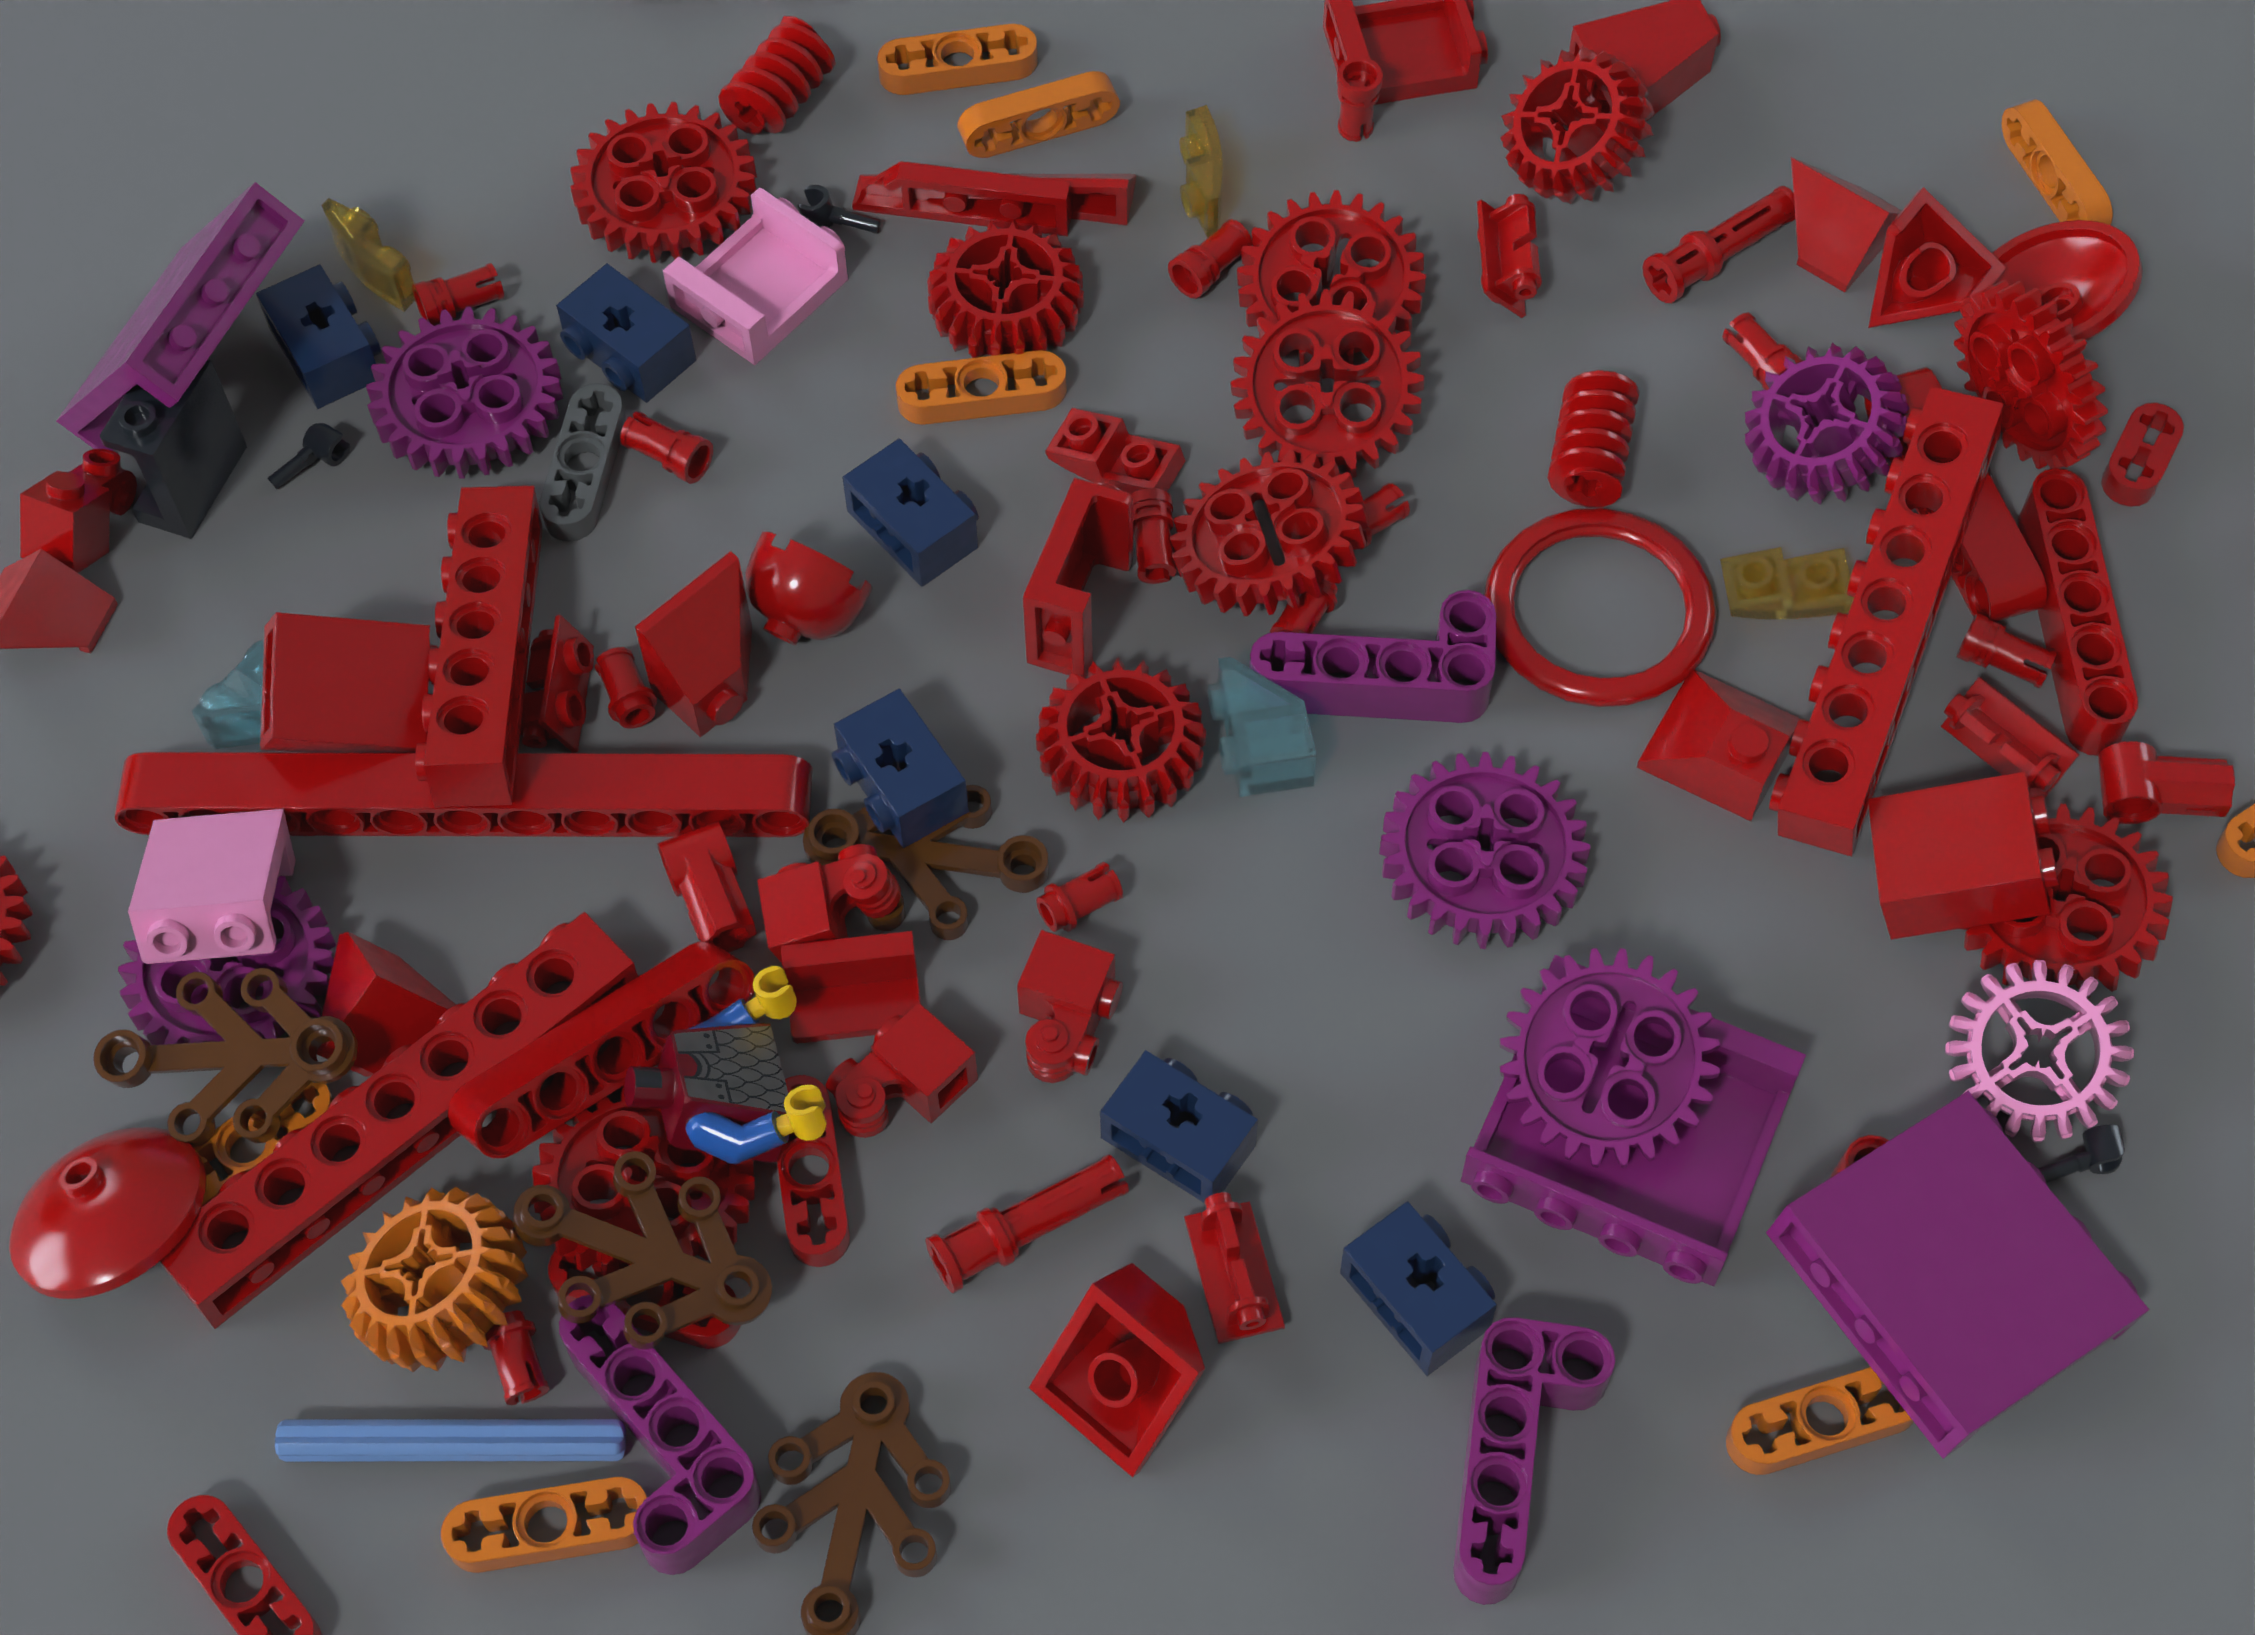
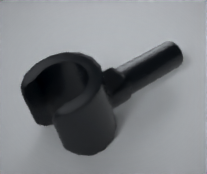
M810 185L804 189L807 201L811 206L799 204L800 214L817 226L829 228L835 223L878 233L880 220L833 206L829 192L824 186Z
M315 423L308 428L304 435L303 448L297 452L295 457L267 479L277 490L306 466L309 467L317 458L330 466L341 464L348 456L351 446L342 439L343 434L324 423Z
M2113 1124L2100 1125L2084 1131L2082 1137L2085 1152L2075 1153L2073 1156L2038 1168L2044 1176L2046 1183L2089 1169L2094 1174L2115 1172L2119 1168L2125 1152L2119 1126Z

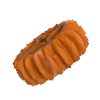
M455 1186L447 1194L431 1187L422 1203L406 1196L403 1210L400 1213L392 1215L383 1212L384 1225L376 1233L363 1232L367 1244L364 1251L348 1256L355 1272L341 1280L348 1295L341 1306L346 1311L347 1318L351 1321L349 1326L354 1330L356 1338L366 1347H369V1350L380 1360L388 1361L391 1365L396 1363L401 1368H407L412 1372L416 1371L421 1365L438 1372L447 1356L452 1360L464 1363L467 1347L473 1343L488 1347L486 1333L494 1325L508 1326L503 1311L506 1306L522 1302L518 1288L515 1285L529 1276L524 1268V1263L521 1261L527 1254V1251L523 1247L522 1240L517 1236L512 1220L502 1210L499 1211L486 1197L482 1198L478 1193L471 1196L468 1192H464ZM460 1243H472V1249L460 1251ZM409 1306L408 1316H398L399 1307Z

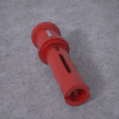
M1779 186L1770 194L1737 212L1709 231H1690L1680 239L1677 247L1665 254H1652L1644 260L1642 267L1647 286L1660 301L1673 303L1683 296L1684 289L1698 280H1711L1719 274L1725 260L1748 246L1755 244L1758 240L1784 224L1795 220L1794 193L1785 186Z
M1108 1154L1102 1157L1100 1161L1000 1212L997 1208L989 1209L986 1207L977 1212L975 1221L942 1238L937 1234L927 1237L925 1243L929 1256L941 1280L948 1290L954 1294L963 1289V1281L997 1263L1003 1267L1013 1263L1019 1255L1018 1248L1119 1196L1128 1194V1183L1126 1181L1119 1182L1120 1179L1125 1177L1117 1161Z

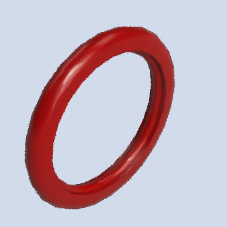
M1604 508L1569 510L1547 516L1523 529L1500 551L1488 573L1484 596L1488 597L1495 607L1496 647L1513 669L1541 691L1567 702L1594 707L1628 706L1650 700L1683 682L1702 662L1713 640L1717 615L1712 586L1699 560L1680 539L1660 525L1632 513ZM1604 537L1621 540L1637 546L1663 562L1675 576L1683 592L1686 614L1683 631L1669 654L1661 662L1643 672L1626 677L1597 678L1568 671L1554 665L1536 652L1524 637L1516 620L1515 592L1517 582L1526 565L1541 551L1556 543L1573 538Z

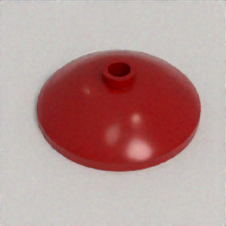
M2074 220L2044 225L2009 240L1992 252L2006 267L1993 285L2003 280H2006L2009 286L2017 281H2021L2026 293L2034 288L2039 289L2042 305L2054 300L2057 303V318L2061 322L2068 318L2072 319L2071 335L2074 340L2085 339L2088 341L2110 327L2135 298L2143 274L2141 259L2131 238L2116 227L2096 221Z
M154 1127L116 1130L82 1143L52 1164L33 1184L23 1199L11 1229L9 1242L10 1257L14 1268L32 1289L43 1295L59 1299H78L95 1296L134 1280L161 1261L181 1241L196 1219L206 1191V1171L201 1157L190 1143L175 1139L167 1129Z

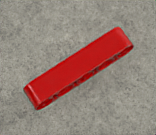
M1927 367L1896 375L1902 386L1901 394L1906 396L1909 403V413L1912 407L1923 409L1930 386L1942 389L1934 373ZM1864 397L1868 418H1870L1872 402ZM1902 437V438H1899V440H1900V442H1901V444H1902V446H1903L1902 457H1898V458L1904 459L1905 456H1906V453H1907L1909 444H1908V443H1904V442H1903V437ZM1889 457L1891 463H1892L1894 457ZM1935 457L1930 459L1937 463H1948L1952 461L1951 459L1946 457ZM1987 471L1951 576L1973 617L1978 612L1997 622L2042 609L2046 605L2047 586L2038 562ZM1916 508L1918 514L1922 515L1935 512L1929 508Z
M2053 468L2044 470L2035 478L2018 517V527L2042 570L2047 586L2046 605L2038 610L2046 649L2057 652L2051 672L2065 733L2069 742L2077 750L2087 755L2098 756L2104 748L2120 743L2138 709V697L2088 490L2083 480L2075 473L2066 469ZM2096 713L2105 716L2107 719L2098 716Z
M699 941L685 947L463 1084L454 1093L449 1102L448 1117L451 1126L484 1155L491 1158H506L516 1154L625 1084L626 1073L630 1066L654 1067L657 1065L668 1035L675 1030L688 1029L708 1020L741 998L746 1002L750 1001L754 995L753 981L755 977L753 971L746 963L710 942ZM719 971L716 981L709 987L711 978ZM665 1004V1009L661 1016L653 1021L658 1009ZM610 1039L607 1049L597 1056L601 1045ZM554 1074L551 1084L540 1092L543 1082L550 1075ZM497 1110L493 1121L482 1128L485 1118L492 1111Z

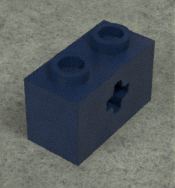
M608 263L556 305L563 330L560 332V337L566 348L578 359L584 360L587 357L599 366L609 382L621 391L629 389L646 403L697 361L690 325Z
M320 264L256 293L271 333L317 409L361 390L369 383L375 382L371 366L376 364L374 356L382 353L379 342L367 321L357 325L352 315L357 314V309L344 283L340 281L333 285Z
M900 438L842 477L847 512L921 587L978 548L976 521L979 519V516L972 501L960 490L953 492L941 480L940 474L930 458L922 452L915 454Z
M900 688L834 723L838 749L832 752V758L837 770L849 786L856 782L860 785L867 796L864 799V804L873 823L882 833L890 829L903 849L969 812L966 780Z
M1147 1050L1144 1051L1100 1111L1101 1139L1205 1203L1204 1201L1207 1197L1221 1193L1226 1189L1256 1147L1258 1119L1253 1116L1251 1109L1242 1100L1227 1092H1221L1219 1095L1198 1083L1194 1073L1181 1062L1172 1058L1161 1060ZM1171 1123L1174 1124V1125H1177V1126H1179V1127L1176 1128V1127H1174V1126H1171Z
M1407 1201L1343 1248L1340 1274L1424 1374L1428 1376L1485 1333L1492 1325L1497 1304L1494 1302V1290L1486 1277L1474 1266L1465 1268L1449 1249L1451 1247L1450 1240L1442 1226L1428 1214L1421 1217ZM1411 1278L1420 1285L1416 1288L1410 1285ZM1429 1281L1435 1284L1434 1292L1426 1285Z

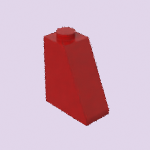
M1671 0L1573 26L1569 52L1576 57L1582 47L1592 49L1597 55L1604 50L1605 52L1612 53L1619 61L1627 62L1635 70V76L1640 78L1646 85L1649 93L1646 99L1652 104L1653 111L1657 114L1710 73L1715 49L1721 42V32L1716 17L1713 14L1707 13L1701 0ZM1600 90L1598 101L1602 104L1601 111L1603 113H1611L1612 101L1610 92Z

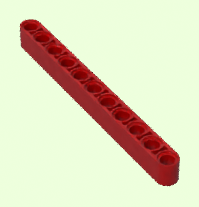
M143 752L132 754L124 761L115 811V822L130 832L150 835L153 821L158 819L283 809L290 836L675 837L718 821L725 837H793L803 834L806 827H809L813 768L803 758L786 754L518 753L512 805L434 807L428 782L419 781L417 778L415 753Z

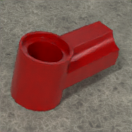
M2137 741L2112 744L2104 748L2098 755L2103 815L2107 820L2117 817L2120 819L2119 824H2139L2148 822L2159 814L2226 817L2232 807L2235 776L2233 765H2228L2226 759L2157 756V751L2153 746Z
M718 821L657 843L676 897L682 895L690 921L700 942H710L729 953L742 948L749 938L757 934L754 921L735 877L738 873L729 844Z

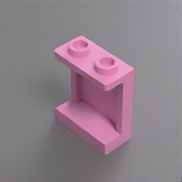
M758 188L751 194L753 207L751 218L701 263L694 267L678 256L663 270L670 307L754 366L848 281L845 246L840 237L830 228L825 226L819 227L802 216L797 208L787 199H777L762 188Z
M283 809L158 819L153 821L128 910L140 957L144 963H166L274 952L276 936L270 911L277 878L280 875L293 876L296 862Z

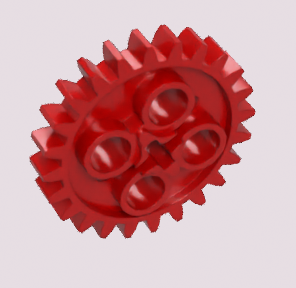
M671 102L665 114H658L654 104L649 103L646 108V116L639 118L632 110L627 109L625 110L626 123L620 125L613 120H605L606 136L590 132L588 138L591 149L577 150L579 165L571 167L573 185L570 188L581 225L588 224L593 240L605 236L608 251L613 252L625 244L628 259L633 260L643 249L649 250L652 263L658 262L662 251L670 250L674 260L678 256L682 258L683 248L691 247L696 254L701 256L704 255L702 241L709 239L721 245L724 242L722 228L736 231L741 227L739 214L751 215L750 198L751 194L757 190L754 156H750L747 139H738L737 127L734 124L722 128L719 113L715 112L705 120H702L698 105H694L686 115L679 114L677 103Z
M1339 190L1333 191L1329 204H1321L1316 193L1310 192L1309 207L1301 209L1292 199L1287 200L1288 216L1283 218L1279 214L1269 211L1267 213L1269 231L1253 227L1251 230L1253 246H1242L1241 249L1242 264L1244 266L1237 268L1238 285L1242 287L1238 289L1240 307L1247 308L1246 324L1248 327L1257 326V319L1259 317L1268 319L1275 324L1278 321L1276 304L1279 302L1284 304L1291 312L1299 310L1298 301H1288L1282 298L1289 293H1304L1311 306L1319 305L1322 285H1328L1333 274L1336 252L1340 241L1348 238L1350 240L1340 257V274H1336L1330 284L1329 292L1332 304L1341 305L1347 292H1353L1354 308L1361 310L1371 299L1376 301L1375 319L1378 321L1392 312L1396 315V327L1392 335L1396 334L1395 330L1401 332L1411 331L1412 316L1410 314L1421 313L1422 296L1420 293L1425 292L1426 274L1421 273L1424 270V254L1414 252L1416 250V234L1406 233L1401 235L1403 232V218L1400 215L1385 222V204L1382 202L1376 204L1369 212L1364 210L1363 194L1358 193L1350 205H1343ZM1309 244H1319L1324 247L1315 252L1302 249V247ZM1364 259H1373L1379 262V264L1372 267H1362L1356 263ZM1352 348L1342 355V359L1354 365V353L1361 351L1369 360L1372 355L1363 348ZM1299 350V365L1307 364L1312 355L1305 350Z
M2003 280L1968 298L1969 302L1959 308L1963 318L1954 323V326L1962 335L1954 340V346L1965 355V358L1957 362V366L1969 373L1971 380L1964 384L1966 390L1976 392L1979 398L2004 403L2001 422L2003 446L2007 449L2016 444L2020 460L2025 461L2032 457L2037 469L2047 465L2050 469L2067 468L2091 455L2090 451L2101 445L2097 437L2106 432V427L2099 418L2108 414V409L2096 399V396L2106 390L2105 386L2092 379L2091 372L2098 368V364L2084 358L2082 352L2086 348L2087 342L2085 339L2074 340L2072 337V319L2068 318L2061 322L2057 318V303L2053 300L2042 305L2039 289L2034 288L2026 293L2021 281H2017L2009 286L2008 282Z
M1323 289L1320 304L1311 306L1306 295L1300 293L1298 296L1299 310L1291 312L1284 304L1279 302L1276 304L1278 321L1275 324L1263 317L1257 319V328L1262 337L1261 339L1246 335L1242 338L1243 349L1251 357H1234L1233 360L1234 371L1243 376L1231 381L1232 395L1243 398L1234 404L1235 416L1237 419L1251 418L1243 426L1246 440L1263 435L1258 445L1261 457H1263L1265 452L1273 453L1278 450V462H1281L1289 450H1294L1297 461L1301 464L1309 455L1315 453L1318 456L1320 466L1333 460L1337 463V466L1344 465L1346 471L1351 474L1352 478H1355L1357 476L1358 460L1363 458L1370 466L1376 469L1379 467L1377 449L1382 447L1393 454L1399 451V442L1394 432L1404 435L1412 434L1413 421L1406 414H1419L1422 410V399L1411 394L1424 390V375L1412 372L1421 366L1420 352H1405L1411 345V333L1409 330L1392 335L1396 327V315L1393 312L1384 316L1379 321L1375 319V300L1371 299L1361 310L1354 308L1353 292L1348 291L1341 305H1333L1329 290ZM1352 348H1363L1372 355L1370 360L1360 365H1352L1342 359V355ZM1297 349L1305 350L1312 355L1310 362L1299 367L1289 366L1282 360L1285 354ZM1322 379H1334L1332 392H1321ZM1377 380L1381 384L1379 387L1373 388L1368 383ZM1277 383H1284L1285 385H1287V387L1281 391L1276 390L1274 388ZM1353 404H1364L1373 411L1371 417L1361 422L1350 421L1342 413ZM1297 405L1306 406L1314 413L1309 420L1299 424L1290 423L1285 420L1283 414L1292 406Z
M1289 450L1283 460L1274 463L1271 453L1265 452L1261 465L1254 467L1246 458L1240 459V472L1234 475L1223 468L1219 469L1218 474L1221 482L1216 486L1201 482L1198 486L1203 498L1185 499L1183 504L1188 515L1178 516L1173 520L1178 533L1170 536L1174 549L1172 557L1189 593L1197 591L1201 603L1204 605L1216 599L1222 613H1226L1239 602L1243 616H1249L1257 604H1264L1268 615H1273L1278 601L1285 599L1293 609L1299 608V594L1308 592L1316 598L1322 597L1319 583L1323 580L1336 584L1342 582L1338 566H1356L1357 560L1353 550L1366 547L1363 531L1369 529L1365 513L1366 507L1359 487L1354 486L1351 474L1349 472L1340 474L1337 463L1333 460L1321 467L1318 456L1315 453L1309 455L1300 464L1297 461L1294 450ZM1257 500L1265 502L1285 558V563L1280 566L1273 563L1253 506Z
M2061 803L2057 810L2056 818H2049L2051 833L2038 835L2040 849L2050 847L2053 849L2059 886L2046 888L2050 914L2029 917L2032 921L2024 923L2011 920L1961 928L1967 930L1965 932L1964 948L1966 951L1984 948L1980 967L1983 970L1993 968L2001 963L2004 966L2002 984L2006 986L2009 985L2005 973L2008 964L2016 963L2021 969L2022 976L2028 978V981H2032L2031 971L2036 960H2044L2046 962V981L2056 982L2057 975L2064 964L2072 966L2074 969L2073 976L2068 985H2076L2078 991L2083 982L2089 977L2099 980L2111 992L2117 990L2119 971L2136 979L2140 975L2142 959L2154 961L2159 946L2158 940H2165L2170 921L2166 917L2170 916L2173 896L2165 894L2169 874L2167 872L2155 871L2159 856L2158 852L2146 851L2138 853L2142 837L2141 833L2135 832L2120 838L2117 836L2119 818L2114 817L2100 827L2094 824V808L2088 807L2080 820L2070 818L2067 805ZM2097 879L2106 880L2113 883L2114 886H2098L2091 881ZM2116 914L2119 915V916L2116 917V918H2112V916H2114V915H2116ZM2084 932L2095 936L2097 939L2091 941L2080 940L2072 934Z
M624 1086L621 1092V1102L612 1103L607 1096L597 1102V1110L593 1113L585 1109L574 1116L573 1126L563 1123L553 1130L554 1143H540L539 1145L540 1165L533 1166L532 1169L534 1186L549 1185L555 1187L566 1196L571 1209L644 1237L628 1198L621 1195L614 1186L613 1174L615 1164L622 1155L632 1151L648 1155L656 1167L655 1190L667 1217L674 1218V1220L669 1222L683 1253L693 1257L700 1255L708 1261L695 1224L685 1220L678 1211L679 1191L687 1180L694 1177H705L712 1180L718 1186L721 1196L718 1212L733 1245L737 1242V1224L749 1222L750 1201L755 1199V1177H752L754 1176V1160L748 1159L739 1164H730L706 1152L674 1147L668 1142L661 1108L628 1107L624 1097ZM624 1145L633 1146L628 1149H616V1147ZM685 1163L697 1164V1166L681 1167L679 1165ZM628 1166L621 1173L626 1182L634 1185L640 1184L647 1179V1173L639 1166ZM694 1191L686 1197L688 1205L696 1210H704L712 1204L708 1194L702 1191ZM597 1199L610 1200L601 1204L590 1203L592 1200ZM545 1201L534 1203L535 1213L540 1214V1221L549 1220L554 1216L556 1211L550 1203ZM563 1237L555 1242L556 1253L559 1256L576 1250L577 1270L581 1272L589 1268L596 1261L601 1263L602 1276L631 1265Z

